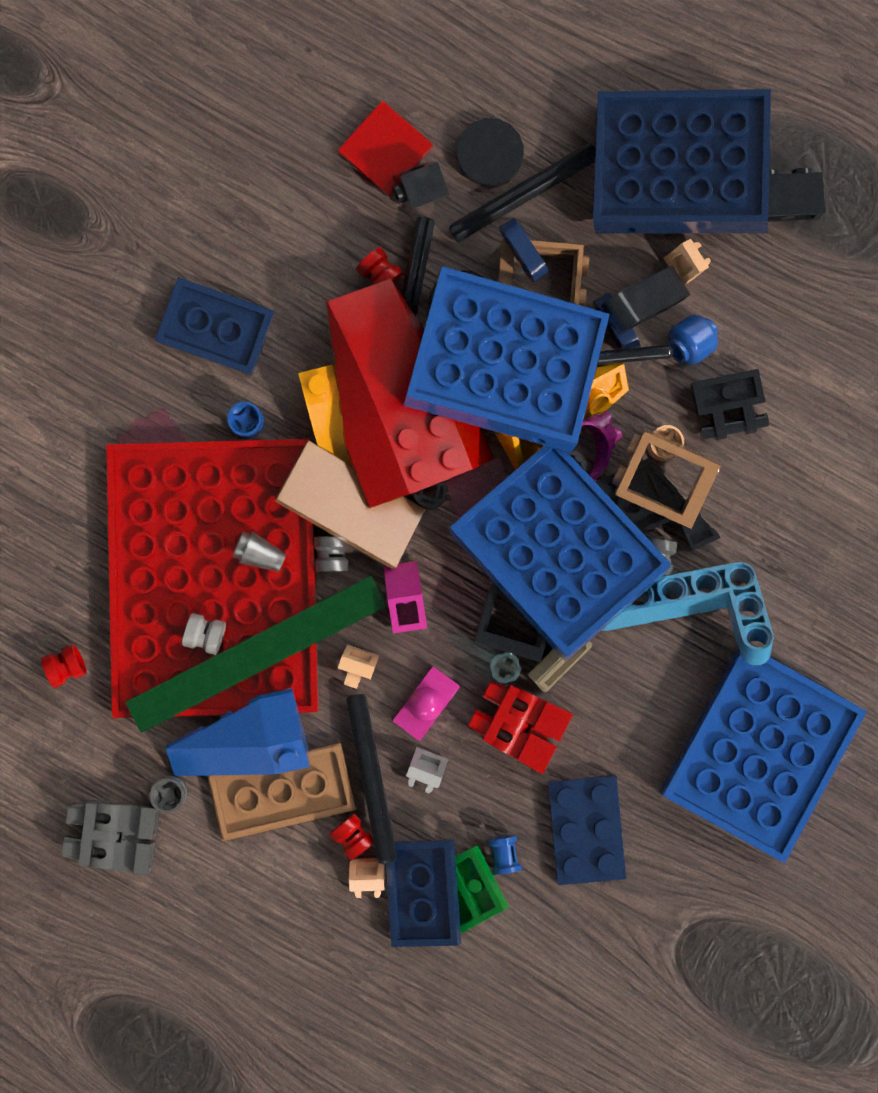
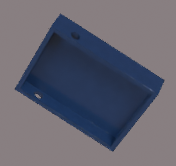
M771 89L598 92L593 212L595 234L767 233Z

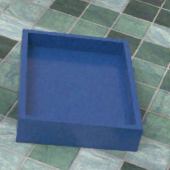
M442 266L403 406L571 453L578 443L610 314Z
M545 445L450 527V535L565 662L665 575L672 565L567 451Z
M737 649L659 793L785 863L867 711L772 658H769L762 665L748 664L742 659L739 649Z

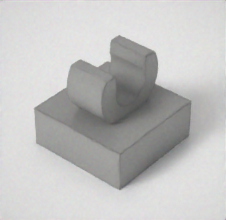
M416 747L406 777H409L408 786L413 787L415 780L427 784L425 792L431 793L434 787H439L448 759Z

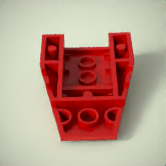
M391 279L326 302L331 346L335 357V377L338 381L340 396V415H342L344 445L369 508L412 494L493 460L481 427L403 406L424 328Z

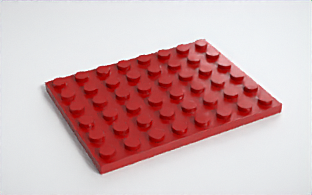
M312 439L106 444L112 718H133L125 703L126 701L216 656L206 653L204 648L198 646L192 649L182 645L184 632L192 613L202 615L207 621L212 622L216 619L226 622L225 633L217 653L218 655L316 604L314 524L275 502L307 441L312 442ZM243 531L249 534L253 531L280 549V551L286 553L279 572L240 564L239 559L232 557ZM317 643L175 716L223 715L230 710L234 713L247 706L248 701L258 695L290 688L293 689L299 713L319 712Z

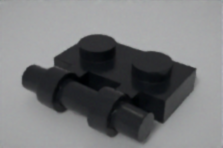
M759 369L696 381L690 384L697 417L711 415L712 424L699 427L702 440L715 438L716 441L726 439L729 434L739 432L751 434L757 432L758 428L769 426L767 413L755 415L753 410L754 405L766 402ZM740 408L742 418L724 421L723 412Z

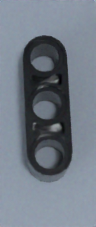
M670 266L619 292L605 301L601 307L605 313L610 314V322L618 335H621L674 307L691 294L674 266Z

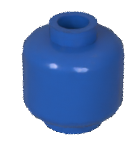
M696 314L687 316L672 327L668 333L667 345H670L674 350L672 357L679 363L689 365L701 362L713 353L718 346L717 326L709 318Z

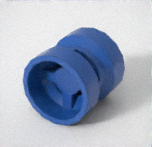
M239 402L230 408L227 422L232 431L239 437L244 439L257 437L264 428L265 419L263 414L254 404Z

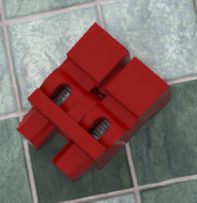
M490 681L482 697L497 704L498 707L493 717L476 709L468 726L476 733L482 735L483 741L543 774L557 748L555 744L547 740L551 737L560 742L573 713L511 684L507 687L501 683ZM528 723H530L531 726H530L528 732H527V733L524 732V730L527 731V729H528V727H529V724H528Z

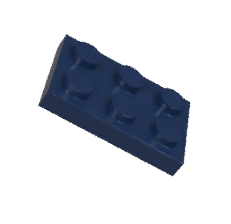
M178 277L155 341L253 376L275 312Z
M609 775L548 781L557 884L568 885L626 879L617 776Z
M454 839L395 841L398 858L394 862L386 863L391 946L460 945L461 930Z

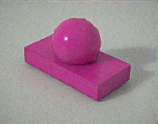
M432 666L393 719V722L418 741H421L460 688V685Z

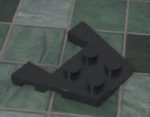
M649 458L639 463L628 488L681 511L686 499L678 492V489ZM615 473L596 482L642 533L672 521L615 495L617 486L612 484ZM700 513L692 529L679 524L690 551L720 538L719 533L701 517Z

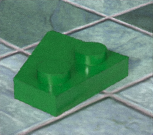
M479 846L472 847L455 857L461 934L510 908Z

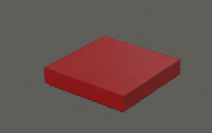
M382 100L339 148L338 153L384 194L390 197L393 193L391 186L395 184L392 176L416 167L433 148V144Z

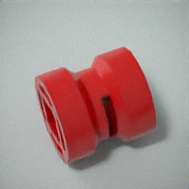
M381 247L373 250L356 267L357 272L363 278H370L371 285L391 279L393 284H395L403 275L402 270L397 265L387 262L388 255Z
M75 644L64 647L62 652L57 655L51 653L41 657L43 671L54 689L64 685L66 680L71 677L77 679L87 674L85 662Z
M356 813L349 816L328 834L335 843L341 844L344 848L343 854L349 861L358 857L374 843L373 835L362 828L361 820ZM356 830L358 831L351 838L345 841V839L348 838L351 834H353Z

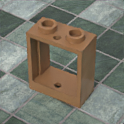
M502 238L498 282L512 286L514 255ZM531 240L541 257L572 259L569 302L585 307L587 290L580 288L581 276L588 275L589 255H583L584 245Z
M643 428L641 435L634 433L626 452L631 454L626 467L619 465L612 480V484L617 486L615 495L692 529L721 464L717 460ZM648 443L701 466L681 511L628 488Z

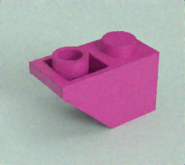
M417 561L400 563L394 569L384 566L393 634L427 629Z

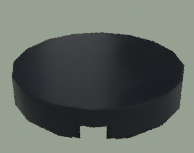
M484 118L473 122L463 131L458 141L457 161L460 169L470 181L476 184L497 187L508 183L517 175L523 162L524 145L520 134L511 124L500 119Z

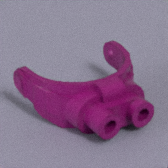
M607 410L600 415L593 414L589 418L583 419L582 423L593 434L596 442L595 462L592 471L588 473L594 481L608 466L611 451L616 446L615 442L622 438L621 431L617 427L612 426L611 423L614 421V418Z

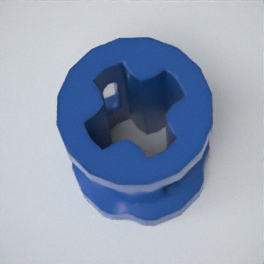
M516 835L487 839L488 846H491L494 867L491 870L493 875L508 874L523 869L522 864L518 863Z

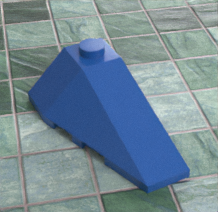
M292 688L258 695L249 700L248 705L234 713L230 710L221 715V720L206 728L199 727L166 745L167 755L174 776L268 775L310 767L308 743Z

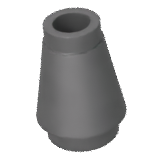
M243 531L232 557L239 559L240 564L279 572L286 553L280 551V549L253 531L251 534Z

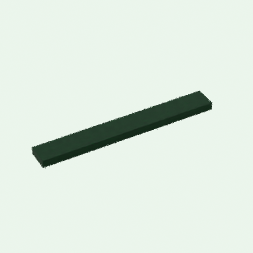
M370 576L125 703L140 733L378 612L387 607L373 577Z

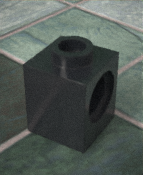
M426 162L392 176L395 183L391 186L394 198L398 204H402L403 208L413 209L449 195L438 162Z

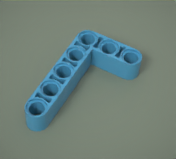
M743 562L662 576L635 600L645 602L644 605L636 606L631 604L601 630L609 631L727 608L740 655L746 663L751 665L766 663L771 656L774 639L756 573L749 564ZM740 581L746 585L736 586L733 582ZM709 588L712 590V592L704 593L701 592L699 589ZM669 594L677 595L679 598L669 599L665 596ZM750 611L753 612L755 615L745 616L741 614V612ZM759 641L763 643L764 646L755 647L752 646L749 642Z

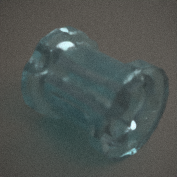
M508 652L496 654L491 659L489 665L492 677L501 683L515 681L521 672L518 658ZM509 658L512 660L510 666L514 668V672L511 675L506 673L501 677L498 675L500 669L496 667V663L498 661L505 662Z

